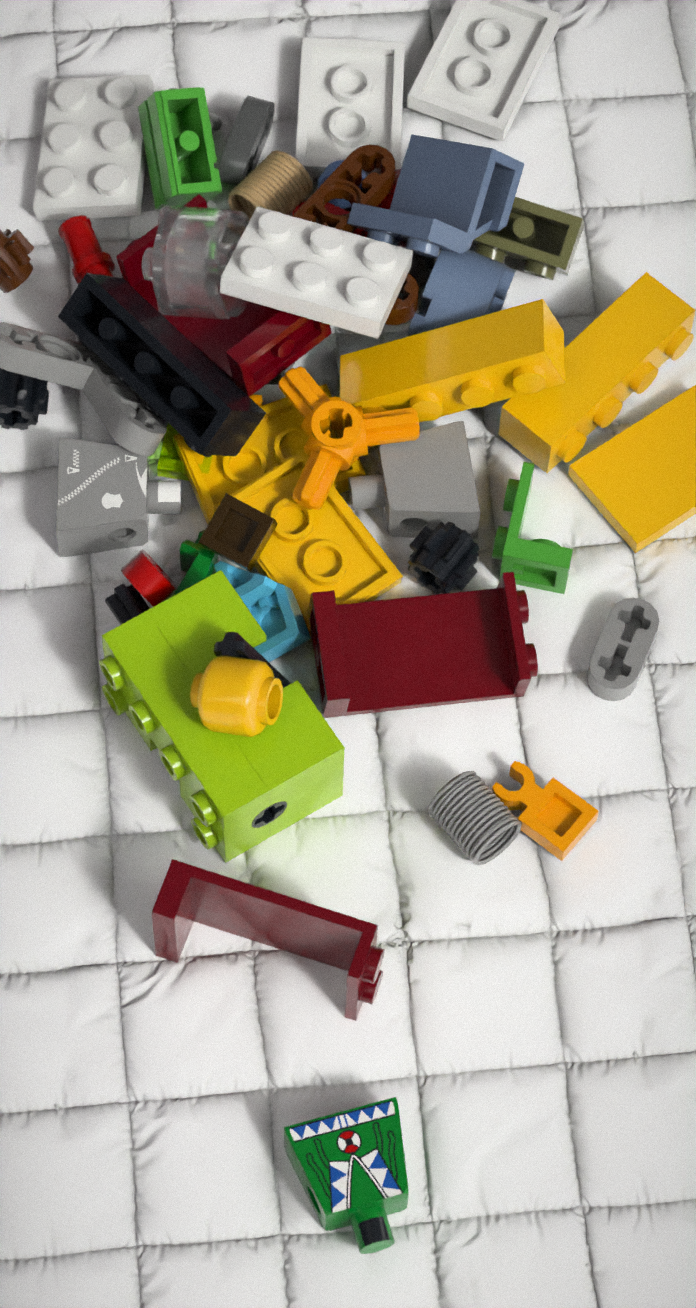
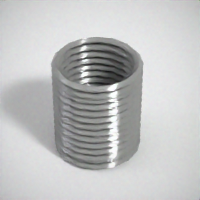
M466 771L454 777L437 792L429 804L428 814L454 840V843L458 844V847L461 848V851L465 852L469 860L473 861V864L483 865L496 858L510 846L521 831L522 822L514 814H511L512 811L508 810L507 806H504L500 798L492 793L493 791L489 789V786L485 785L484 781H481L480 776L476 775V772Z

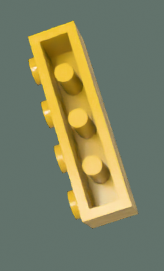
M644 273L564 348V384L542 389L536 393L512 397L501 407L498 435L545 473L550 472L561 460L565 463L570 462L583 448L587 439L586 436L597 426L601 428L607 427L619 414L624 400L633 392L637 394L643 393L656 378L658 368L669 358L675 361L686 352L694 338L691 330L695 309L650 274Z
M544 299L340 355V398L342 401H346L353 406L362 405L363 414L414 408L417 411L419 423L433 421L439 417L472 408L485 407L494 402L524 394L536 393L542 389L565 383L564 331Z

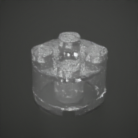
M165 205L161 208L154 247H148L144 251L142 258V274L145 280L153 281L154 293L160 314L223 320L230 319V317H239L244 312L249 301L220 293L221 275L250 221L244 212L230 209Z

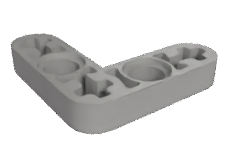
M0 322L1 369L82 390L111 437L119 445L141 456H152L166 433L165 423L150 410L148 403L133 388L120 381L113 374L112 368L96 353L77 341Z

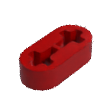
M143 549L121 569V572L153 607L166 600L177 589L172 579Z

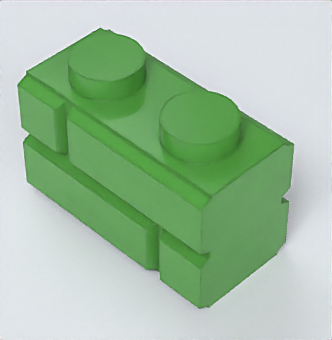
M195 87L153 92L147 100L138 106L155 210L180 208L198 194L206 199V203H208L222 192L219 169L214 167L217 158L205 89Z

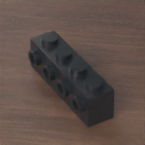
M86 273L58 315V318L77 335V339L82 345L96 353L112 368L113 374L120 381L133 388L148 403V407L153 413L167 421L184 437L185 443L202 456H237L266 415V412L123 278Z

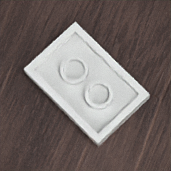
M456 0L408 93L407 108L503 142L559 29L561 13L524 0Z
M302 37L295 159L307 170L310 178L319 179L330 163L345 160L354 150L365 145H378L386 148L395 159V172L400 169L405 41ZM375 168L371 172H376L380 174L381 170Z
M150 74L49 79L33 211L38 221L68 220L80 215H84L89 219L137 217L141 215L147 158L138 106L154 92L155 86Z
M257 206L221 275L220 293L378 339L411 268L413 250Z

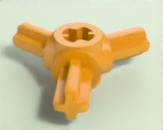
M301 366L288 370L278 382L279 389L304 418L301 429L308 437L304 451L309 458L292 493V499L306 509L319 510L323 507L338 471L348 470L351 464L357 461L360 456L368 455V446L413 441L419 438V419L414 408L363 414L362 405L353 406L346 401H342L338 396L329 398L307 370ZM337 429L343 430V437L338 439L332 438V431Z

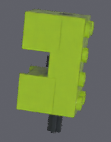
M221 570L152 608H149L141 594L132 584L127 587L125 584H121L114 588V594L107 597L105 602L120 623V626L102 635L104 658L99 661V665L107 680V683L102 686L104 696L116 715L119 716L126 713L150 751L158 748L161 761L167 772L175 781L179 780L180 796L195 817L191 819V825L199 841L207 850L215 847L226 863L343 796L345 747L298 680L283 688L282 707L277 721L273 725H267L259 735L252 737L208 730L201 722L198 708L192 706L190 692L193 679L197 673H204L211 660L217 657L214 654L215 642L223 641L225 633L237 632L253 648L267 641V635Z

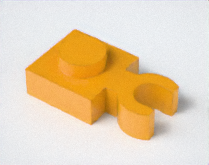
M514 761L510 766L509 776L519 782L522 787L517 791H509L496 782L492 786V793L500 798V801L504 803V806L508 807V810H520L522 812L518 820L522 822L521 831L563 861L597 821L599 811L554 777L542 789L535 784V777L531 769L521 762Z

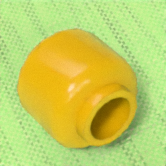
M219 656L211 660L204 673H197L194 677L190 700L192 706L198 708L201 722L208 730L252 737L259 735L267 725H273L277 721L282 707L283 687L281 681L274 677L273 670L263 661L233 656Z

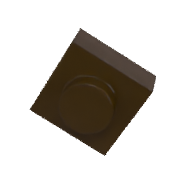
M226 493L201 536L199 543L208 550L251 572L278 523L274 518Z

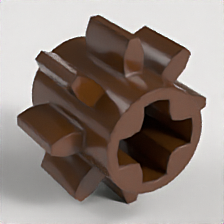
M9 228L4 232L0 229V290L3 293L11 292L19 287L33 271V265L30 263L31 259L28 254L34 249V246L19 229L13 232Z

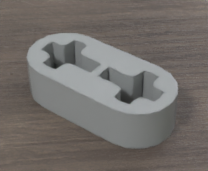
M626 598L614 605L591 655L587 674L588 686L594 695L603 700L619 701L632 694L655 643L659 617L652 604L644 599ZM631 618H636L641 621V628L635 631L631 643L622 640L625 624H628ZM615 656L623 658L621 675H618L615 681L605 679V670L611 668Z

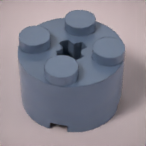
M441 250L422 293V300L418 308L419 314L415 312L406 337L501 311L516 270L472 250H467L462 254Z

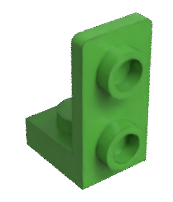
M523 462L520 480L509 478L503 511L512 513L509 528L498 526L492 558L502 560L500 578L502 573L514 572L516 585L565 594L573 549L561 547L558 543L548 539H534L532 541L520 539L535 465L534 463Z

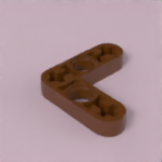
M378 145L358 147L295 212L293 217L353 233L357 227L347 224L350 212L344 215H334L324 208L325 204L333 199H344L352 205L353 203L377 207L394 187L395 159L386 148ZM375 168L381 170L380 174L371 171ZM362 170L370 173L363 181ZM361 181H362V191L360 190V188H358V186L361 184ZM409 273L399 292L403 294V300L396 299L385 323L387 325L406 323L414 317L417 311L418 284Z

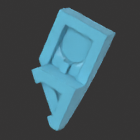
M222 561L214 565L216 572L221 570L267 635V641L254 647V649L268 662L275 660L311 639L291 588L277 583L266 576L236 568Z

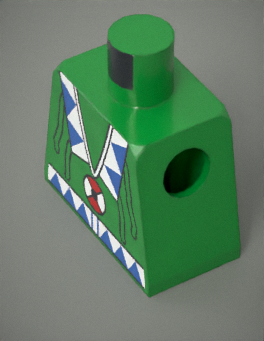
M396 1097L284 1127L286 1154L325 1231H332L352 1225L361 1254L379 1252L392 1246L395 1241L387 1215L407 1209L409 1197L399 1106Z

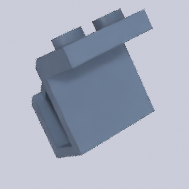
M411 134L390 209L353 203L347 224L368 232L367 238L398 246L399 242L407 243L406 249L413 250V253L426 257L437 258L439 250L462 254L471 248L472 241L489 230L498 232L507 226L525 163L493 148Z

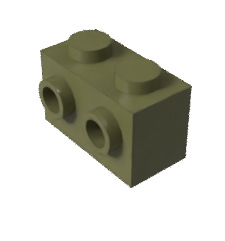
M515 197L507 226L498 232L487 231L474 239L472 245H475L474 252L501 263L504 262L505 256L524 261L526 263L523 271L541 278L554 280L556 272L568 276L584 228L583 218Z

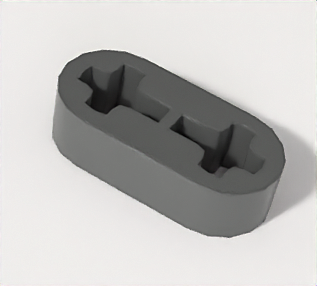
M249 95L245 98L222 153L219 165L221 182L237 186L257 166L271 131L275 113L274 102Z

